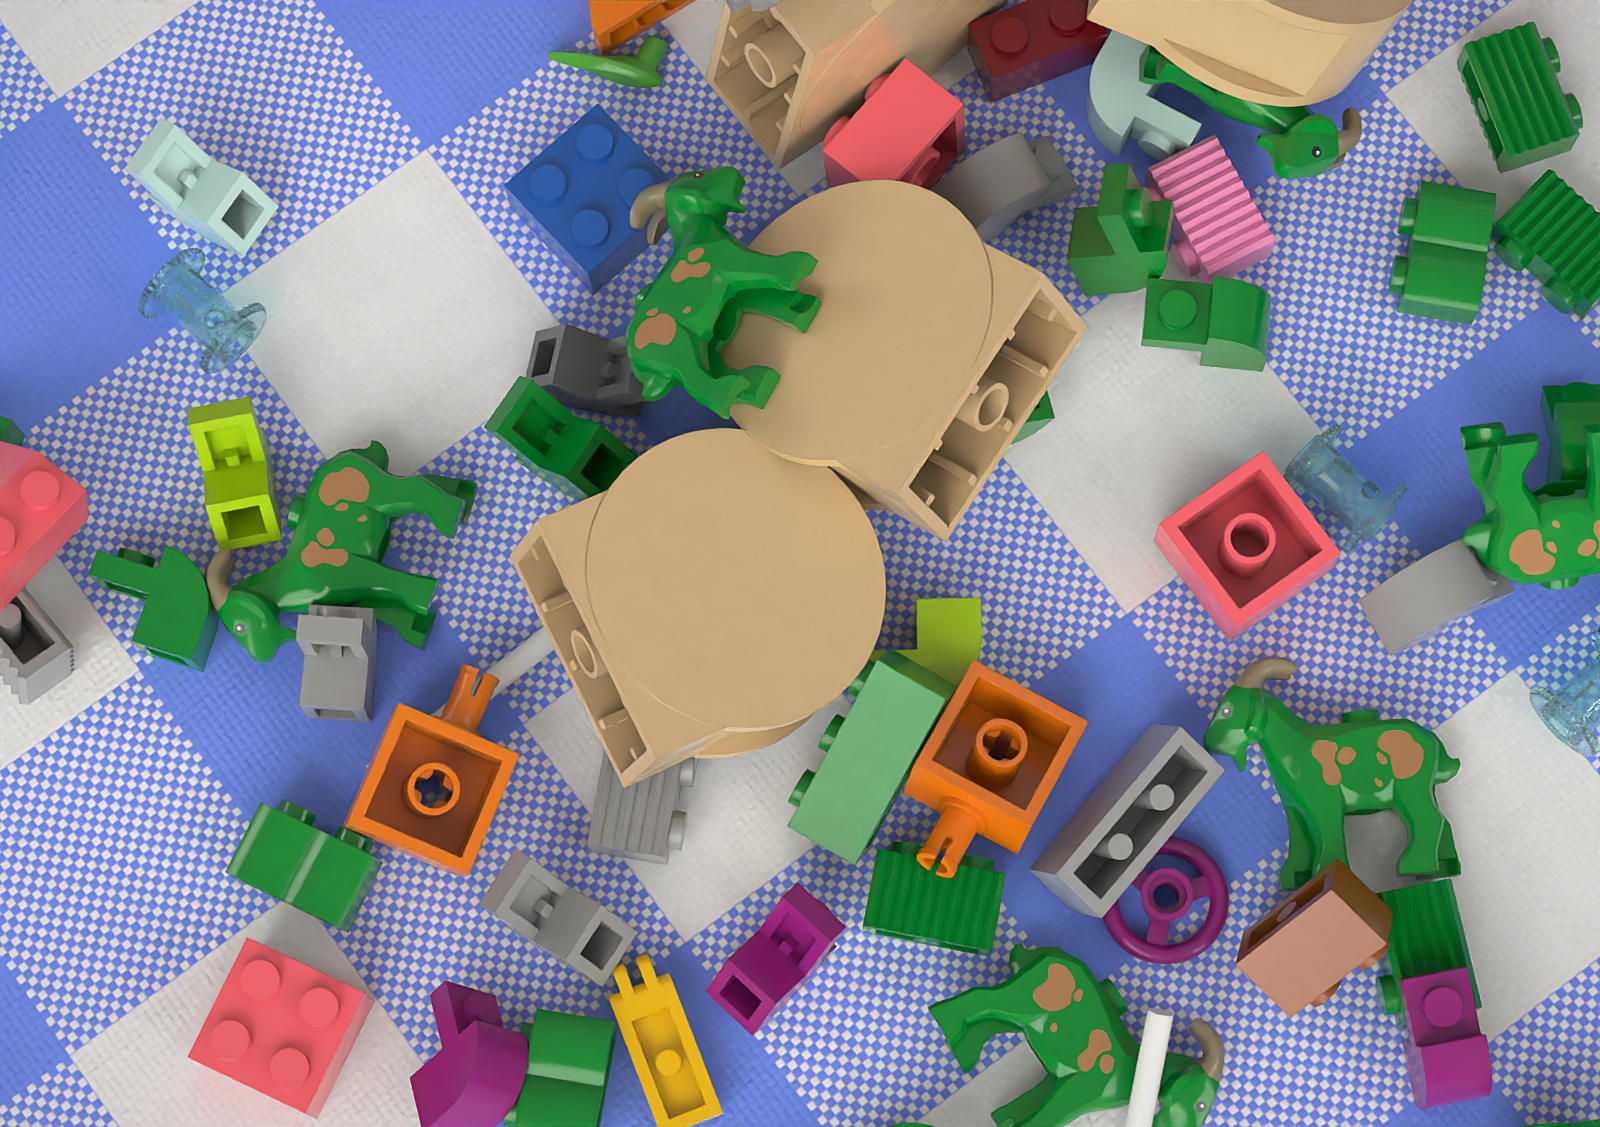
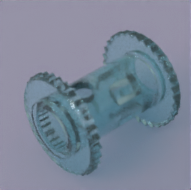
M187 248L171 257L152 276L141 293L138 308L140 314L147 319H152L154 316L157 317L159 314L162 315L165 311L205 346L199 362L201 369L208 374L218 373L233 364L253 344L264 327L267 316L266 309L262 304L255 302L247 307L244 306L242 310L236 308L200 275L206 260L204 252L198 248Z
M1332 425L1321 435H1316L1286 467V473L1283 477L1291 488L1298 483L1353 533L1341 548L1345 553H1352L1362 543L1367 544L1400 508L1398 504L1407 494V487L1401 483L1387 496L1332 446L1343 430L1339 425Z
M1597 627L1591 636L1593 638L1592 641L1595 643L1594 646L1599 652V655L1592 662L1586 664L1556 694L1548 688L1546 689L1539 685L1530 691L1531 704L1548 729L1574 751L1588 757L1596 756L1600 752V743L1593 732L1600 725V627Z

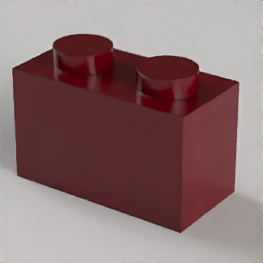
M1027 0L969 23L967 50L990 103L1094 64L1097 55L1108 38L1109 32L1106 27L1086 19L1089 0Z

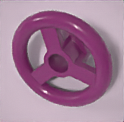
M1170 836L1155 855H1172L1182 858L1192 864L1202 876L1189 880L1182 872L1176 869L1162 868L1150 874L1143 868L1131 885L1140 892L1141 906L1150 917L1146 941L1134 934L1126 925L1120 912L1119 898L1102 917L1109 934L1122 949L1140 960L1154 964H1177L1188 961L1203 953L1220 935L1229 909L1227 883L1215 860L1204 849L1193 842ZM1162 887L1171 889L1176 895V905L1169 909L1159 907L1153 898L1154 891ZM1209 896L1208 914L1200 929L1185 941L1166 945L1170 923L1182 918L1190 909L1193 901Z

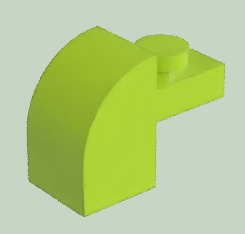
M251 396L188 408V426L203 470L205 507L219 550L222 548L232 550L282 540L280 505L272 459L264 427L259 426Z
M981 597L916 599V650L895 651L952 684L959 686L972 661L979 662L982 644ZM873 650L869 659L876 663L877 659L888 650Z

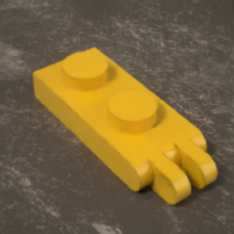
M648 953L636 957V961L644 982L632 986L624 963L618 964L612 972L620 992L610 995L608 998L657 1127H692L723 1115L724 1113L670 973L668 972L657 977Z

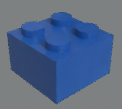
M597 104L505 183L504 187L511 209L592 295H595L651 245L648 243L646 233L651 216L648 218L645 226L637 230L630 225V211L635 199L643 190L671 179ZM669 225L665 228L662 235L670 229Z

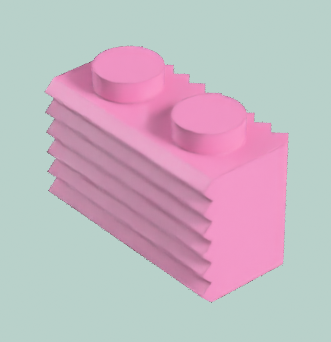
M1215 135L1147 169L1144 184L1150 192L1152 201L1172 200L1174 204L1171 231L1177 242L1172 244L1171 248L1178 266L1187 278L1197 275L1201 283L1212 284L1214 276L1232 277L1237 272H1242L1247 267L1254 266L1271 255L1275 243L1274 235L1269 230L1267 222L1263 220L1255 201L1251 199L1249 191L1244 187L1242 179L1238 177L1230 158L1226 156L1224 148L1220 145Z

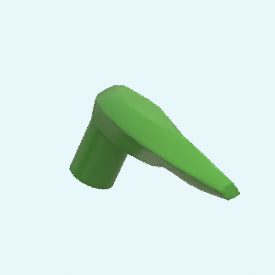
M650 35L644 40L635 58L625 55H595L573 51H550L549 59L594 73L621 85L651 88L663 85L662 77L656 69L667 52L668 46L660 38Z

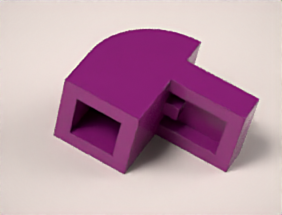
M797 882L782 896L761 928L727 959L705 992L753 1036L787 1004L821 967L837 947L834 943L846 926L831 913L823 902L813 897Z
M1461 966L1398 979L1410 1040L1402 1041L1415 1106L1427 1109L1489 1096L1492 1090L1490 1053L1487 1036L1480 1031L1468 968Z
M444 981L430 994L442 1050L410 1077L421 1127H495L512 1109L521 1091L528 1061L526 1034L503 1027L501 1012L495 995L450 981Z

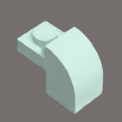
M1112 30L1094 61L1086 99L1088 121L1099 142L1111 153L1119 157L1127 141L1132 137L1138 140V146L1145 153L1161 161L1196 144L1202 124L1153 99L1160 84L1150 85L1139 81V59L1148 44Z
M161 118L124 168L151 192L148 197L164 211L211 242L241 256L246 254L279 207L242 171L213 160L179 127Z

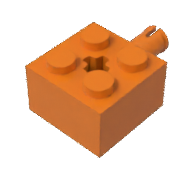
M973 660L917 758L903 791L904 794L941 813L926 843L917 854L919 863L930 871L940 851L945 849L946 853L940 862L941 864L936 871V875L952 878L955 876L957 867L976 833L1018 855L1071 758L1088 721ZM991 754L998 756L1002 760L998 761L991 758L990 756Z
M461 664L459 668V675L441 717H432L402 703H398L393 708L342 826L358 835L460 878L469 875L520 755L481 738V734L477 732L494 689L498 686L500 680L485 672L484 675H481L473 696H471L470 691L480 669L466 664ZM431 775H435L440 779L438 790L446 794L445 801L437 800L429 807H426L420 803L422 793L414 789L415 782L423 783Z

